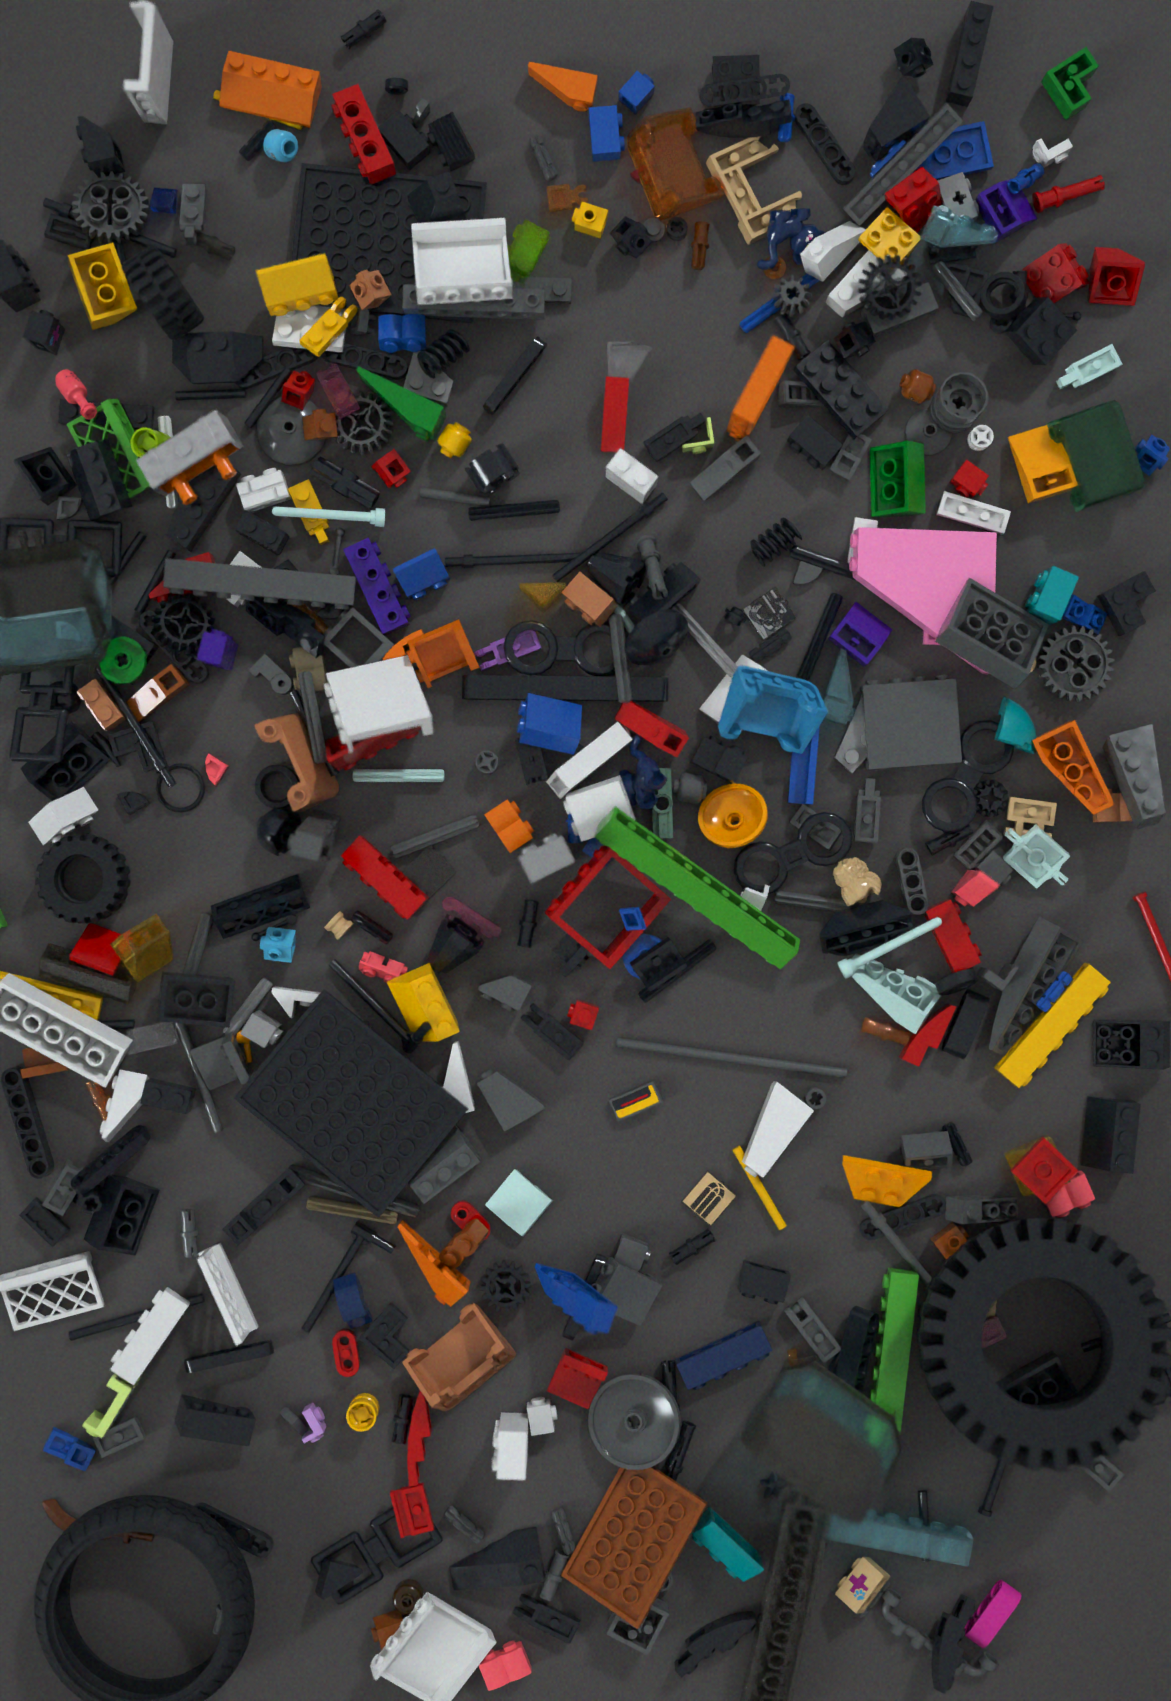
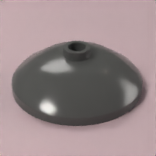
M279 397L268 405L258 419L257 437L259 444L271 459L280 464L291 466L304 464L313 459L321 451L325 440L305 441L302 417L311 415L312 410L319 408L308 400L304 409L301 410L281 402L282 397ZM287 424H293L291 431L285 429Z

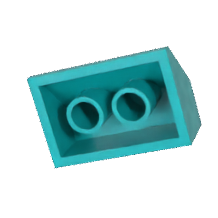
M709 1506L697 1523L692 1533V1539L700 1547L704 1545L709 1549V1555L716 1562L719 1563L721 1561L727 1566L725 1568L727 1572L735 1579L739 1577L744 1582L764 1570L761 1554Z

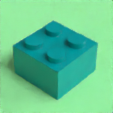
M1055 566L1044 570L1042 574L1039 573L1034 582V586H1036L1033 595L1030 594L1024 606L1027 608L1026 611L1049 625L1060 621L1079 577Z

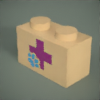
M859 1557L851 1566L852 1572L848 1577L845 1576L840 1580L837 1585L839 1589L835 1593L856 1614L863 1613L890 1578V1575L870 1557Z

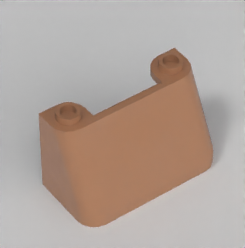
M298 712L264 720L254 725L259 737L264 742L274 743L279 741L282 745L284 744L301 781L292 786L288 791L287 797L293 812H303L337 795L339 784L335 775L331 777L325 763H314L309 733Z
M475 1303L465 1306L460 1312L459 1319L461 1322L427 1350L413 1349L402 1362L432 1408L441 1411H448L454 1408L516 1356V1352Z

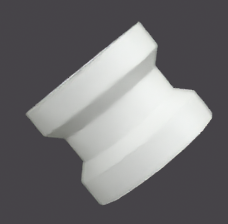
M986 425L976 426L968 435L967 442L969 447L974 451L985 450L993 441V431Z

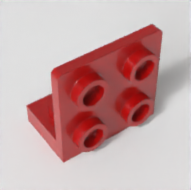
M565 1348L547 1391L589 1409L601 1382L606 1379L608 1366Z

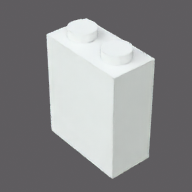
M621 448L606 467V478L641 504L646 501L657 486L658 476Z
M620 775L569 792L566 795V801H564L567 814H571L574 820L571 823L575 836H580L581 842L595 837L599 823L615 806L636 820Z

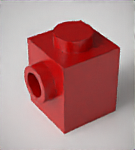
M966 459L949 483L956 487V492L961 496L972 498L976 493L980 496L986 489L988 484L985 481L989 475Z
M577 999L576 1004L571 1003L567 1017L571 1018V1024L592 1030L599 1006Z

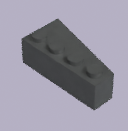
M1153 724L1108 736L1102 748L1136 830L1158 824L1165 815V806Z
M314 809L296 830L295 835H291L288 843V848L291 849L290 854L314 861H330L341 816Z

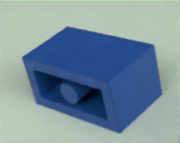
M617 105L589 107L593 162L620 159L621 151H625L624 136L619 137V128H623L622 113H617Z

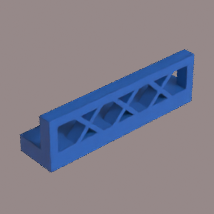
M820 726L802 754L791 752L787 803L813 804Z

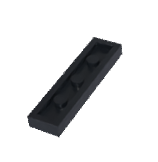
M60 399L58 422L67 425V423L80 417V406L78 404H70L66 399ZM88 401V403H93L96 407L100 406L102 403ZM121 403L133 429L138 430L144 427L153 429V406ZM101 411L97 414L95 423L105 427L107 417L104 411ZM82 422L78 424L80 426H89L88 424Z

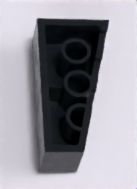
M214 465L189 481L188 483L197 499L188 505H184L181 497H179L167 536L191 552L241 476V473L235 469L236 475L224 480L217 466Z

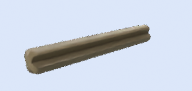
M312 1196L308 1198L306 1205L308 1210L389 1224H396L398 1219V1212L386 1209L378 1218L363 1205Z

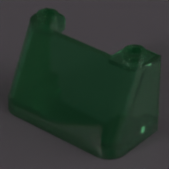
M1117 401L1104 402L1047 423L1050 438L1056 443L1064 442L1078 486L1072 489L1070 501L1075 508V512L1122 499L1143 488L1144 476L1121 406Z

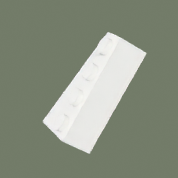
M169 1287L164 1292L158 1291L151 1301L155 1304L151 1311H144L138 1320L141 1325L137 1331L131 1330L124 1340L127 1343L123 1351L118 1349L111 1359V1362L114 1364L110 1370L132 1385L136 1383L190 1304L188 1300Z

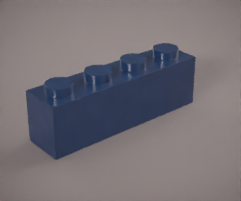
M757 1321L675 1359L687 1389L693 1388L697 1390L704 1387L706 1382L713 1378L719 1380L725 1377L730 1370L745 1368L748 1366V1362L754 1359L757 1361L765 1359L769 1356V1352L773 1350L760 1321Z

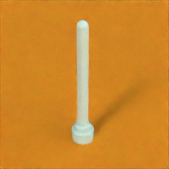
M274 507L272 509V513L275 516L367 521L370 524H374L375 527H384L385 508H375V510L370 512Z
M936 917L853 960L845 958L837 962L844 978L847 979L854 975L858 967L939 927L942 924V920Z

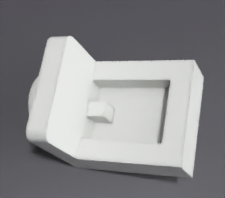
M1039 139L1033 146V156L1044 168L1053 162L1059 164L1069 157L1068 153L1073 146L1070 140L1066 139L1048 150L1043 140Z

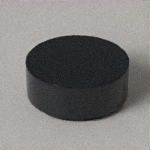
M388 78L385 80V90L394 95L406 94L408 92V81L403 78Z

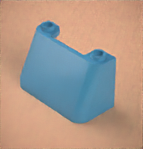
M741 665L738 666L733 674L718 724V730L720 735L726 739L738 738L741 730L777 737L783 750L802 754L828 711L819 690L813 683Z

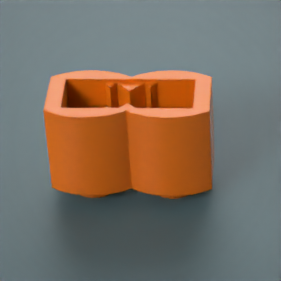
M507 799L484 815L509 853L531 840L533 838L531 833L534 830L527 820L522 822L518 816L521 810L515 801L510 803Z

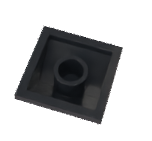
M52 447L16 458L13 461L38 499L46 505L51 504L58 499V496H63L77 485Z

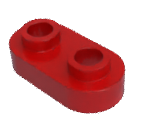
M458 1201L453 1205L451 1218L461 1229L469 1221L478 1219L489 1230L485 1239L488 1238L491 1230L490 1223L472 1204L467 1201ZM465 1210L467 1215L460 1217L458 1211Z
M341 1329L335 1333L332 1340L336 1369L340 1375L351 1377L357 1373L360 1367L357 1340L351 1330ZM347 1337L349 1339V1343H342L341 1338ZM351 1360L353 1365L348 1367L344 1361Z

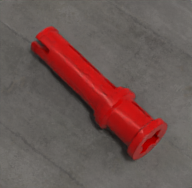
M1098 175L1097 177L1062 188L1053 186L1051 190L1042 193L1034 192L1032 195L1033 206L1037 213H1041L1046 208L1062 206L1064 201L1104 190L1105 183L1104 181L1100 182L1103 180V177Z

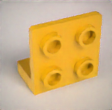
M886 207L860 235L858 241L876 257H881L883 262H885L886 254L891 255L892 260L895 255H899L901 262L905 256L908 257L913 252L922 237Z

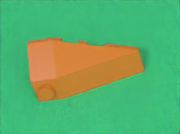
M1075 720L1055 727L1032 740L1041 762L1092 815L1115 805Z

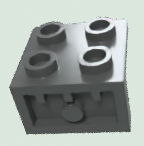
M233 1031L190 1050L209 1090H213L236 1079H239L243 1085L251 1078L252 1070Z

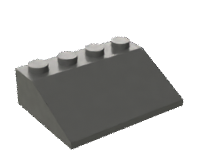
M968 578L943 622L935 642L1015 689L1029 676L1049 624L973 579Z

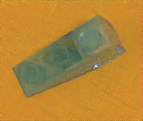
M933 206L920 236V239L939 247L995 243L999 232H996L995 228L988 224L980 225L973 222L974 220L969 216L953 214L951 209L945 206Z

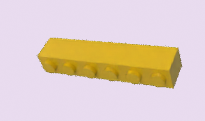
M1084 963L1072 976L1071 983L1068 986H1064L1065 990L1054 1003L1051 1002L1052 1006L1050 1009L1039 1014L994 1068L1018 1088L1026 1086L1033 1077L1031 1074L1035 1069H1040L1045 1065L1048 1060V1054L1052 1050L1056 1051L1062 1045L1063 1041L1061 1039L1067 1033L1070 1034L1078 1026L1077 1021L1080 1017L1090 1013L1094 1007L1092 1005L1097 998H1102L1109 990L1107 986L1111 982L1093 966Z

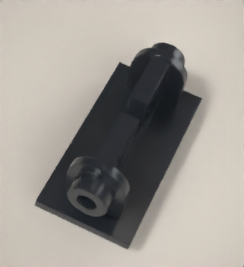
M974 234L927 241L930 264L940 261L976 258L975 248H978L977 238L974 239Z

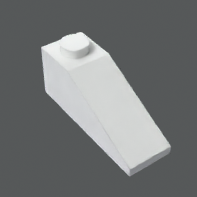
M848 221L816 237L800 254L805 272L823 282L859 243L858 238L866 229Z
M455 1041L452 1045L443 1087L469 1108L467 1112L475 1111L476 1107L459 1041Z

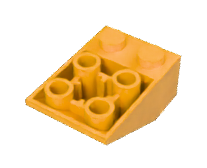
M1053 423L1007 437L1028 504L1071 491L1078 486L1071 460Z

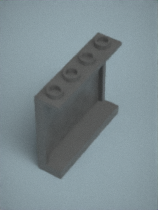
M949 675L935 676V680L926 681V677H913L912 682H903V678L889 679L888 684H880V680L865 681L866 685L860 687L863 698L867 751L866 770L962 762L956 678L949 679Z

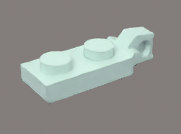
M1110 344L1071 364L1069 368L1065 369L1067 375L1059 378L1056 383L1060 390L1071 384L1074 388L1081 387L1123 364L1113 344Z

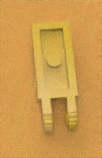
M339 297L333 303L331 309L329 308L299 340L300 345L317 357H320L348 327V323L358 311L357 306L354 304L350 305L341 317L339 313L346 305L347 300Z

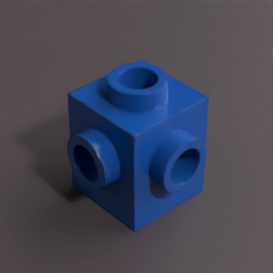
M1151 434L1146 441L1142 439L1134 448L1136 454L1131 463L1150 476L1157 468L1160 470L1169 459L1166 455L1170 447L1167 446L1164 440L1156 438Z

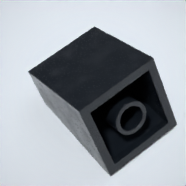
M906 77L899 81L871 123L864 139V150L869 157L872 156L875 162L889 154V149L895 143H900L902 140L908 142L930 118V115Z

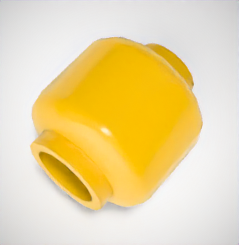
M457 422L454 425L447 424L437 440L438 444L442 447L440 452L449 458H452L453 455L462 457L472 442V438L469 435L471 432Z

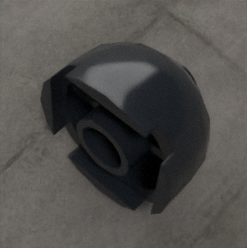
M284 808L272 809L265 813L257 822V838L260 845L276 856H280V852L283 854L287 853L290 850L288 843L291 835H295L297 825L301 826L300 816Z

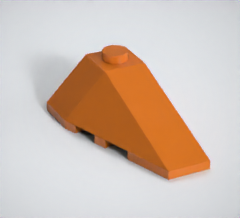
M402 1219L397 1227L432 1290L436 1293L434 1295L435 1298L443 1305L447 1303L451 1307L468 1292L471 1281L458 1269H450L439 1258L440 1253Z

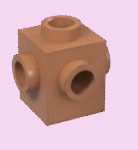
M363 270L355 276L356 279L349 285L362 310L379 307L391 296L379 270L371 272Z

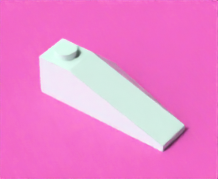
M855 954V955L853 956L852 960L855 959V958H857V957H859V956H861V955ZM875 960L858 967L852 976L895 1022L914 1034L918 1032L942 996L939 995L936 985L920 976L913 978L904 975V971L898 968L895 971L885 968L881 962Z

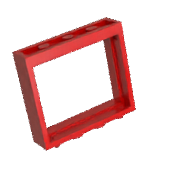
M602 845L599 850L596 849L594 851L593 858L579 868L578 875L564 885L562 888L563 892L558 898L550 901L551 905L544 913L606 967L611 969L644 930L626 931L624 927L601 953L560 918L564 911L612 857L654 893L640 909L646 927L671 901V898L630 862L621 858L617 852L606 845Z

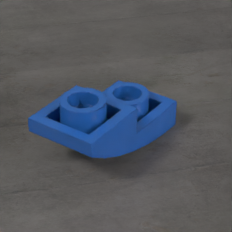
M1072 594L1062 617L1079 627L1084 626L1087 631L1094 629L1093 634L1099 635L1107 613Z

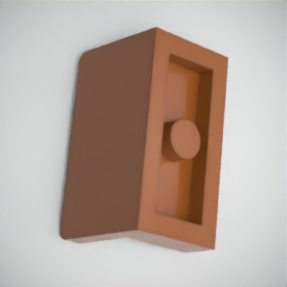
M33 1048L22 1050L25 1068L20 1069L22 1079L70 1070V1068Z

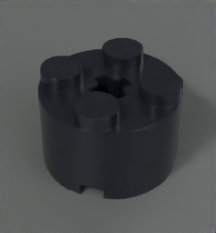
M503 443L496 445L498 450L494 452L488 449L469 463L470 467L465 468L478 491L484 493V495L495 493L501 488L500 483L505 480L511 481L520 474L518 471L519 466Z

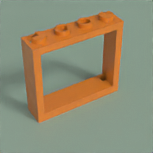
M775 336L770 340L732 412L726 432L730 433L729 436L735 438L734 440L738 442L746 435L750 436L793 352L794 346Z

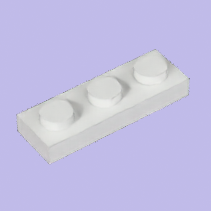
M944 491L936 515L1003 535L1011 511Z

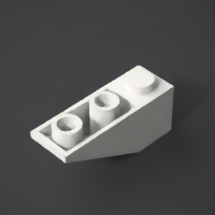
M119 1070L118 1076H114L112 1082V1089H114L113 1097L108 1099L106 1105L108 1116L106 1121H102L100 1127V1134L105 1142H110L142 1105L140 1103L145 1081L150 1079L148 1075Z

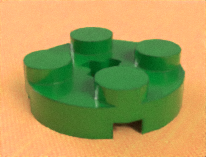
M119 637L107 641L102 646L98 655V662L100 663L101 672L107 679L118 684H131L144 673L147 665V654L137 641L128 637ZM126 654L128 664H123L122 667L118 666L119 661L117 657H123Z

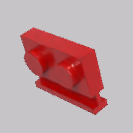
M423 1482L417 1486H406L390 1491L401 1538L434 1530V1523Z

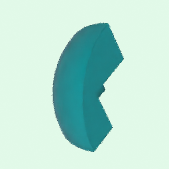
M1003 697L998 712L1001 718L994 740L1013 745L1014 749L1035 754L1036 749L1032 740L1037 738L1032 719L1018 703Z

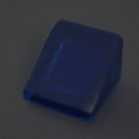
M154 188L150 202L151 210L153 212L176 214L178 190Z

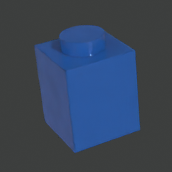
M636 71L619 90L618 100L636 115L654 95L655 86L653 85V80L644 73L642 75L639 71Z

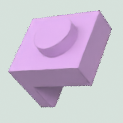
M312 1402L305 1406L302 1412L311 1430L303 1435V1443L311 1441V1443L316 1442L324 1436L323 1433L327 1427L324 1422L325 1416L323 1411Z

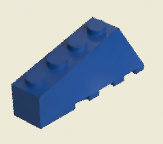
M536 1263L535 1269L544 1292L553 1300L552 1303L554 1305L562 1307V1311L573 1316L575 1322L584 1325L586 1331L597 1334L598 1331L608 1333L618 1308L617 1305L575 1273Z

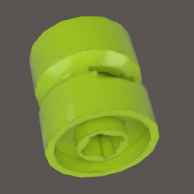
M147 427L140 428L132 435L131 448L136 456L141 457L148 453V450L154 449L171 437L166 433Z

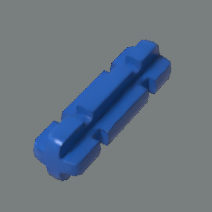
M1062 971L1057 976L1058 980H1054L1044 992V997H1040L1036 1002V1006L1043 1012H1047L1052 1006L1051 1002L1054 1003L1065 990L1064 986H1068L1071 983L1072 977L1067 972Z

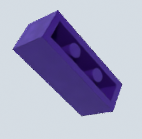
M211 629V633H203L197 660L209 666L232 671L239 644L234 642L233 637L225 634V632Z

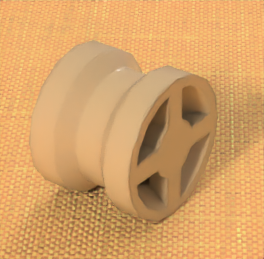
M339 911L324 928L334 933L335 938L339 940L354 923L351 920H346L343 917V913Z

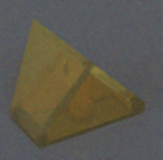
M566 582L519 583L520 591L543 613L562 595L561 592L566 588Z

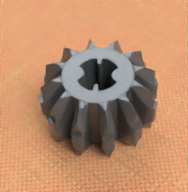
M790 275L788 281L783 277L780 279L781 285H774L773 289L776 292L772 294L771 298L777 300L774 303L775 308L782 306L780 312L782 315L785 314L786 310H789L790 317H793L795 310L797 313L802 314L803 307H809L810 302L808 299L812 297V293L807 292L810 287L809 284L801 285L802 277H799L796 282L794 281V276ZM791 292L796 294L792 300L788 298Z

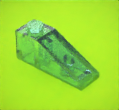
M841 649L838 652L823 702L828 711L824 719L843 726L847 724V721H852L855 708H852L854 700L846 650Z

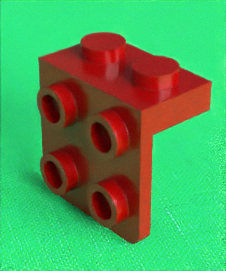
M920 167L885 193V200L900 214V219L916 233L929 222L936 220L943 210L939 182L923 167Z
M1066 243L1058 244L1022 269L1027 271V284L1035 297H1049L1055 304L1074 290L1081 289L1089 284L1087 279L1089 274L1083 265L1079 266L1075 259L1077 254L1071 245Z

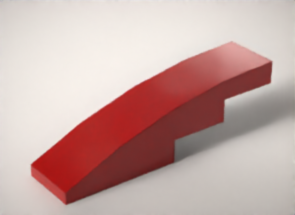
M420 1390L413 1410L408 1437L407 1467L409 1487L419 1484L418 1462L424 1461L426 1456L424 1437H430L432 1432L429 1404Z

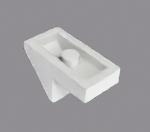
M275 986L272 988L271 993L292 1019L295 1017L297 1001H300L302 1006H310L321 992Z

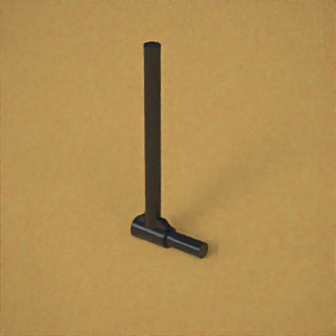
M334 959L329 966L402 1038L403 1051L408 1054L413 1053L423 1041L425 1034L430 1030V1024L423 1022L417 1031L408 1032Z
M357 1221L351 1230L352 1238H354L352 1244L312 1309L302 1329L310 1333L335 1291L333 1280L343 1277L362 1244H371L372 1242L392 1254L396 1246L378 1236L377 1232Z

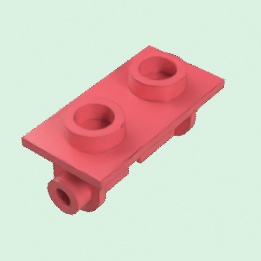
M371 951L369 953L364 952L362 961L360 960L359 970L364 975L372 978L375 976L382 978L385 983L407 973L408 967L390 958L387 966L382 965L385 957Z

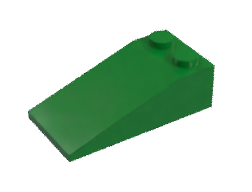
M358 366L356 371L361 381L416 433V437L427 442L429 439L436 440L447 417L443 406Z

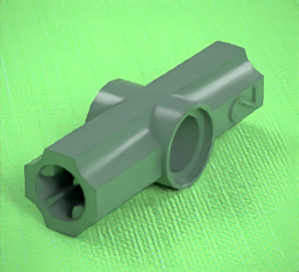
M659 768L667 777V782L662 789H654L657 798L665 797L669 804L665 810H659L656 804L653 806V834L659 838H673L671 768Z

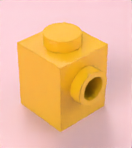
M581 202L580 208H575L572 222H575V231L601 239L608 219V210Z

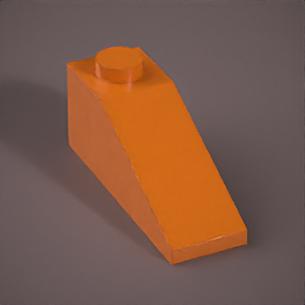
M529 62V75L568 106L580 112H586L589 110V107H593L598 75Z

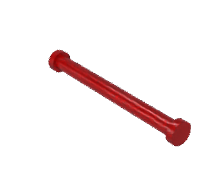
M1141 892L1134 895L1133 899L1137 901L1171 982V957L1147 902V893Z

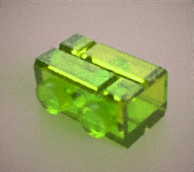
M524 220L522 225L518 224L512 235L515 239L511 246L507 245L510 270L517 272L523 277H530L550 239V232L528 220Z

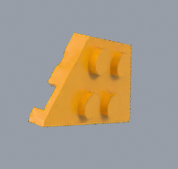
M846 1155L842 1157V1164L853 1197L857 1200L901 1207L932 1179V1171Z

